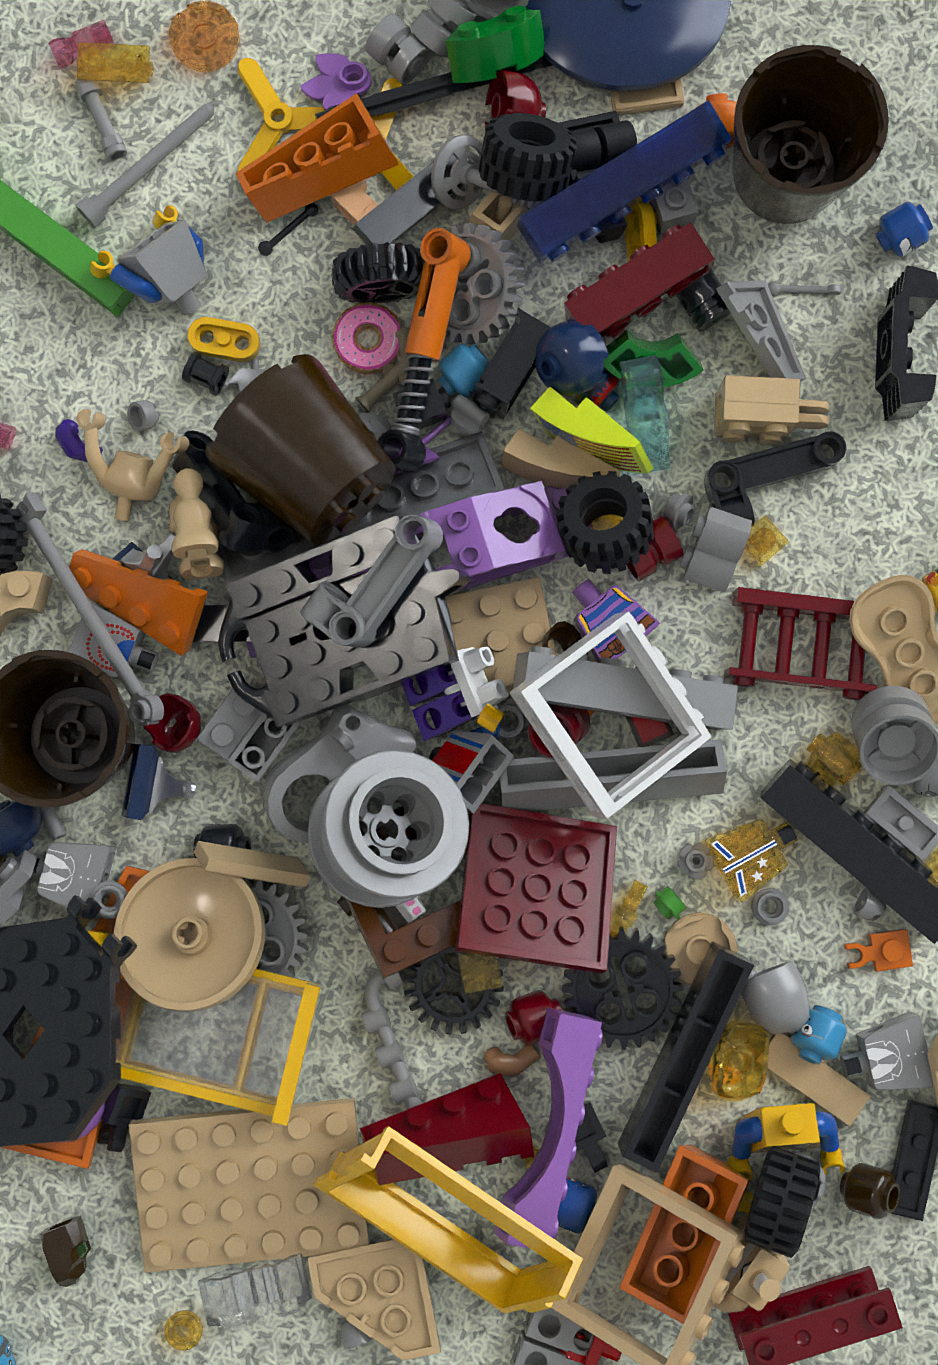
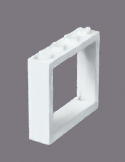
M629 611L611 616L509 692L593 817L605 819L612 816L712 737L701 720L704 716L697 709L692 708L686 699L687 692L685 687L677 678L670 675L664 666L666 664L665 657L659 649L651 646L644 635L645 628L643 624H637ZM615 633L682 735L607 792L538 689L611 634Z

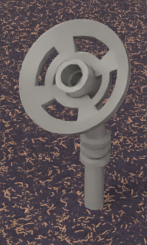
M457 135L450 138L442 145L434 159L431 171L432 189L437 200L445 207L451 209L466 208L476 201L484 188L498 193L497 190L486 185L487 182L482 181L480 177L479 164L483 145L472 136ZM464 146H471L476 149L479 157L473 152L465 151ZM453 154L457 160L451 168L450 177L444 178L446 164ZM467 158H471L475 163H468ZM457 185H465V190H460ZM451 190L454 194L463 196V199L454 200L447 192ZM506 196L512 199L513 204L519 202L520 207H524L526 204L528 210L535 208L572 223L577 210L551 198L549 201L530 202Z

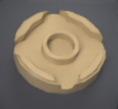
M697 912L684 915L671 925L664 939L666 946L664 956L674 955L676 960L669 968H680L682 975L678 977L679 980L685 984L692 985L712 941L738 952L735 935L725 922L714 915Z

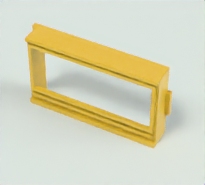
M389 1126L384 1128L380 1135L346 1153L339 1152L329 1172L317 1177L313 1183L314 1186L504 1314L522 1309L529 1313L550 1309L554 1301L565 1299L583 1260L577 1254ZM384 1150L388 1151L548 1261L519 1269L396 1184L378 1185L372 1170L375 1169Z

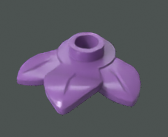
M332 53L316 55V63L321 74L302 84L301 91L312 100L323 101V108L327 111L328 107L341 104L356 93L358 96L365 94L371 87V75L363 64L354 61L350 62L344 55Z

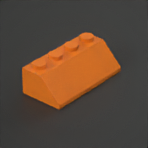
M679 1145L663 1185L732 1225L750 1180L726 1162L693 1145ZM655 1203L619 1288L684 1324L721 1241Z

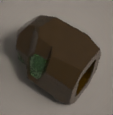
M81 1216L55 1224L41 1233L43 1252L51 1274L59 1286L68 1287L76 1284L80 1276L86 1271V1256L91 1250V1245Z

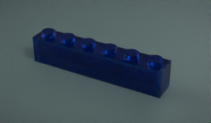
M708 100L520 216L516 226L539 263L548 258L551 262H555L570 251L568 246L578 239L585 243L597 236L602 231L599 226L609 220L616 224L625 219L633 212L630 207L641 200L645 205L649 204L664 193L662 188L673 181L677 186L695 174L693 168L704 162L708 167L726 155L724 149L732 138Z

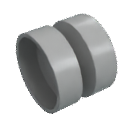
M885 686L869 692L857 703L852 713L851 727L861 763L871 777L889 785H906L924 778L934 769L938 763V732L926 702L918 693L902 686Z

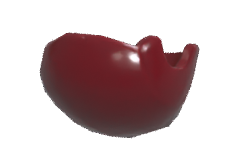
M165 693L159 696L164 706L163 719L158 720L159 723L143 726V728L152 736L153 745L162 751L178 753L190 747L201 732V716L198 709L189 700L176 694ZM175 718L177 722L173 727H169L171 720Z

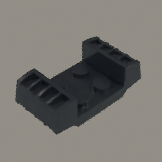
M909 265L905 267V271L901 272V276L897 277V281L889 288L886 309L877 319L875 389L882 396L884 421L914 417L919 410H922L932 400L936 385L935 374L907 373V370L911 368L913 360V349L908 347V334H911L913 330L914 319H921L938 300L937 273Z

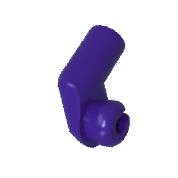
M71 419L63 420L56 427L55 438L67 457L88 462L85 455V443H82L78 435V424Z

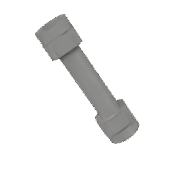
M86 74L79 77L75 81V85L84 103L87 102L102 137L99 142L107 160L114 161L126 156L127 150L120 134L115 133L100 98L103 93L95 75Z

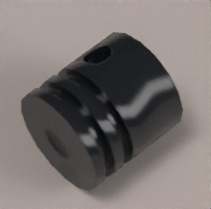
M712 270L676 295L688 316L692 317L691 321L693 324H697L696 329L699 332L708 329L731 314L716 288L721 286V283Z

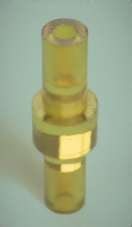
M634 880L623 904H618L612 916L615 920L610 929L612 937H617L619 926H623L624 932H626L628 927L632 928L638 916L636 910L648 887L646 884Z

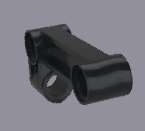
M194 430L185 432L184 436L189 439V447L185 452L175 454L172 467L176 473L185 468L194 469L200 473L203 479V489L199 498L210 509L211 516L220 529L218 538L223 546L235 552H275L286 548L294 539V529L261 503H246L234 483L208 462L206 458V445L213 441L209 436Z
M829 431L818 436L734 459L718 461L709 469L704 479V488L709 505L713 508L752 520L751 526H754V512L746 491L829 470L845 456L847 450L846 442L840 434ZM820 444L829 445L833 449V459L824 458L820 454ZM720 472L726 474L730 479V486L727 488L719 487L715 484L713 475Z

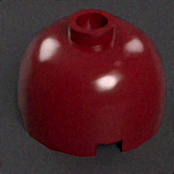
M501 70V72H496L497 78L491 80L485 105H491V119L512 113L534 114L546 117V104L542 102L541 93L532 79L512 71ZM485 121V130H486L487 124H490V123H488V122H486V121Z

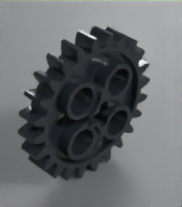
M619 926L617 936L612 937L610 933L607 970L610 972V975L606 981L602 983L593 982L589 977L590 972L566 969L563 972L564 977L572 980V982L562 985V992L573 994L564 1000L565 1007H576L572 1013L589 1016L602 1022L601 1030L602 1035L606 1037L607 1048L612 1046L615 1039L620 1040L622 1050H626L628 1039H633L638 1048L641 1047V1036L646 1035L652 1042L656 1041L653 1030L658 1028L666 1033L668 1030L663 1021L664 1018L676 1020L677 1018L670 1007L682 1006L681 999L673 995V993L684 990L682 983L673 981V979L682 975L680 968H669L676 960L674 955L670 954L662 957L666 949L665 944L662 942L653 947L654 937L651 933L643 941L640 940L638 928H634L630 937L625 936L623 926ZM612 956L618 958L624 982L629 986L627 991L634 1012L633 1019L627 1017L619 990H615L618 985L611 963ZM638 956L644 959L645 966L642 971L632 973L626 970L625 964L629 958ZM648 992L656 997L655 1003L649 1008H641L635 1003L636 998L642 993ZM611 1002L617 1004L620 1007V1011L616 1017L607 1019L600 1015V1008L604 1004Z

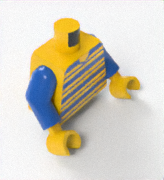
M814 1103L762 1107L745 1114L744 1119L740 1120L735 1127L732 1147L733 1156L729 1157L726 1161L728 1165L739 1173H744L745 1177L751 1181L753 1179V1172L748 1158L752 1153L768 1152L773 1146L784 1150L821 1147L819 1155L824 1174L827 1175V1168L830 1166L840 1167L841 1174L845 1171L842 1151L839 1148L835 1118L830 1113L815 1111Z

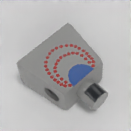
M91 603L131 669L134 667L152 673L157 665L159 653L141 647L146 634ZM81 617L69 652L91 661L100 667L110 678L120 679Z

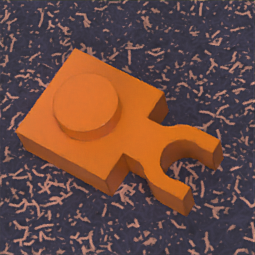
M907 929L868 934L870 945L863 946L856 942L844 944V949L856 948L860 952L858 961L847 963V968L849 969L863 967L868 961H873L874 971L876 972L913 966Z

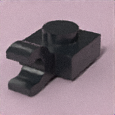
M118 1083L108 1096L101 1117L107 1124L100 1129L97 1142L99 1144H107L108 1151L122 1152L126 1144L129 1123L132 1120L143 1118L152 1092L143 1087Z
M590 1101L583 1103L585 1106V1116L582 1124L578 1126L575 1137L576 1152L584 1149L594 1173L608 1167L597 1141L607 1136Z

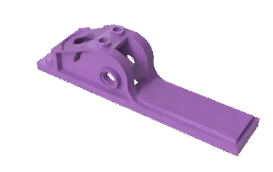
M542 481L503 491L469 497L419 514V516L431 519L440 525L452 560L451 564L435 570L456 569L467 572L470 576V581L457 591L460 592L569 557L563 545L556 517L557 509H560L558 502L561 496H567L566 488L544 487ZM525 513L529 518L535 520L538 525L537 533L531 535L526 542L514 543L508 540L503 533L496 531L493 523L495 519L508 515L514 517ZM420 526L415 532L419 541L422 540L424 535L423 526ZM332 565L322 569H311V571L318 579H322L332 574ZM369 568V569H367V570H364V571H362V572H359V573H357V574H354V575H352V576H356V575H358V574H361V573H363V572H366V571L370 570L371 568ZM311 593L304 594V595H302V596H299V597H297V598H294V599L289 600V601H287V602H284V603H282V604H286V603H288V602H291V601H293V600H296V599H298V598H301V597L306 596V595L311 594ZM246 642L250 657H257L252 642Z

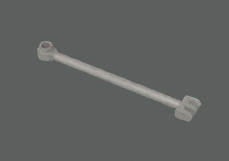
M27 492L23 497V501L16 507L23 515L19 519L20 523H26L27 531L23 532V535H32L131 696L129 700L131 702L129 715L132 721L142 726L159 723L158 720L163 719L164 706L161 699L156 695L150 694L149 690H144L40 522L47 511L35 493Z

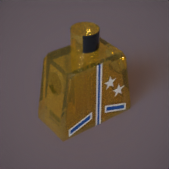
M756 819L702 839V841L710 849L709 853L714 857V862L734 898L742 903L788 866L781 850L798 841L787 821L769 831L762 819Z

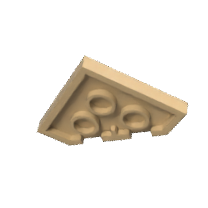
M391 1239L308 1258L314 1298L346 1318L349 1323L388 1348L395 1356L405 1361L441 1353L425 1261L420 1256L396 1240Z

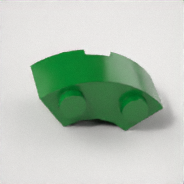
M513 6L490 20L479 23L468 21L458 25L457 29L446 40L453 83H469L497 78V70L515 67L518 71L544 55L545 41L540 10H527L525 6Z
M626 329L606 346L608 357L604 358V367L614 376L637 386L640 384L669 387L688 381L704 371L700 359L678 333L666 340L651 342L637 338Z

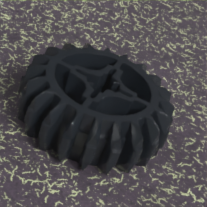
M388 241L382 244L375 242L372 245L361 244L358 248H349L347 252H341L333 260L332 285L334 286L335 294L339 295V298L351 303H373L374 305L411 299L413 296H417L425 260L421 256L420 248H415L411 244L404 245L401 242L391 244Z
M456 946L409 967L416 971V975L405 974L403 980L407 983H415V987L406 989L404 995L405 997L417 996L418 998L409 1005L410 1010L415 1011L422 1006L424 1011L420 1014L418 1020L423 1023L430 1015L434 1017L431 1024V1029L434 1031L438 1029L440 1021L446 1022V1034L452 1033L453 1023H459L461 1034L466 1033L467 1025L465 1021L471 1020L476 1029L481 1026L480 1020L477 1017L479 1013L487 1019L492 1017L491 1011L485 1007L487 1003L497 1007L500 1005V1000L492 996L491 992H503L504 990L502 984L492 983V979L503 976L502 969L491 971L489 968L498 961L497 957L490 956L485 960L483 955L455 951ZM461 953L472 958L476 964L464 969H456L449 963L444 954ZM434 960L438 966L441 980L431 990L424 993L423 974L430 962ZM444 967H446L449 974H455V978L457 974L464 977V980L460 983L463 999H461L458 992L453 993L452 989L450 992L446 989L442 990L443 986L447 984V972ZM483 973L485 978L484 992L480 1000L473 1006L466 987L476 976ZM444 997H449L458 1003L463 1012L447 1013L437 1009L431 1003L435 1000L438 1001Z

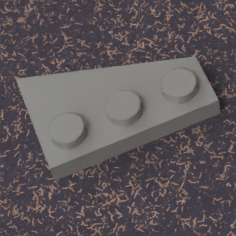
M766 280L726 282L716 288L769 377L800 379V382L805 380V374Z

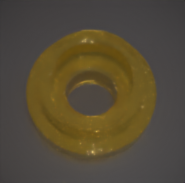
M181 1310L171 1315L164 1329L165 1338L169 1345L182 1351L195 1347L203 1333V1325L200 1318L188 1310ZM177 1327H187L189 1336H179Z

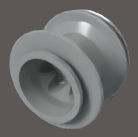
M402 750L378 751L363 756L349 765L322 790L314 803L308 825L310 855L323 881L347 900L363 906L377 908L403 904L419 895L432 891L444 883L457 869L462 860L469 836L467 806L461 791L452 777L427 757ZM369 800L377 805L376 814H371L367 811ZM393 803H399L403 806V816H398L394 813ZM360 826L363 829V834H361ZM384 826L389 833V837L384 840L380 839L376 832V829ZM407 827L413 828L416 831L417 838L415 841H411L406 837L405 830ZM392 850H397L402 854V862L391 858Z

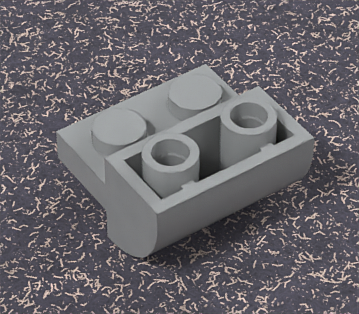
M232 688L196 739L258 783L301 722L276 727L274 719L245 702Z

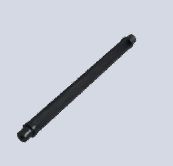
M542 56L521 70L517 71L515 67H507L501 70L526 74L554 65ZM450 72L360 99L371 117L380 116L450 96L453 93L488 85L492 79L469 83H453ZM338 105L328 107L327 111L316 113L315 119L317 120Z

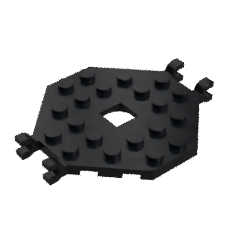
M74 895L67 905L69 915L66 918L0 927V1147L76 1141L121 1080V1063H116V1039H121L120 1006H115V983H120V966L135 951L137 945L129 936H123L119 940L115 934H109L101 947L89 934L85 927L102 909L94 898H88L84 902L80 896ZM25 1009L44 1028L43 1033L26 1056L23 1055L13 1042L14 1025Z

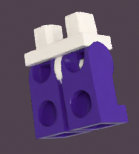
M488 646L477 649L471 647L457 650L459 661L416 677L422 694L415 691L413 679L403 682L402 687L410 706L440 697L412 710L424 741L443 736L477 719L487 703L499 709L497 704L508 697L504 682L500 679L488 682L483 671L494 665V657ZM428 711L436 729L429 726L426 716Z

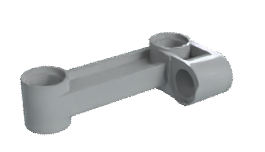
M409 514L404 516L398 522L394 536L350 598L339 588L323 580L308 599L300 614L306 621L320 629L339 645L359 648L370 645L376 636V630L430 553L435 552L440 547L443 541V532L440 525L431 519L419 515ZM420 526H423V538L416 543L415 532ZM353 621H355L356 633L351 638L349 634L350 624Z

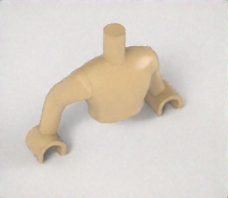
M83 409L78 412L76 421L78 426L84 429L85 455L88 464L99 484L108 492L118 496L114 518L129 521L133 500L151 501L157 496L163 475L173 455L185 452L189 447V439L186 436H180L176 447H174V433L169 432L160 439L162 450L154 463L153 459L147 456L127 451H116L113 462L110 466H107L101 455L98 441V430L105 425L106 417L103 413L97 412L94 414L91 423V410Z

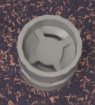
M429 0V11H421L411 25V31L428 48L446 58L448 56L446 40L457 29L458 25L473 21L477 16L467 6L465 0Z
M390 14L382 19L370 33L365 44V51L379 64H387V71L402 85H406L426 67L431 58L432 50L414 34L410 35V27L397 15Z

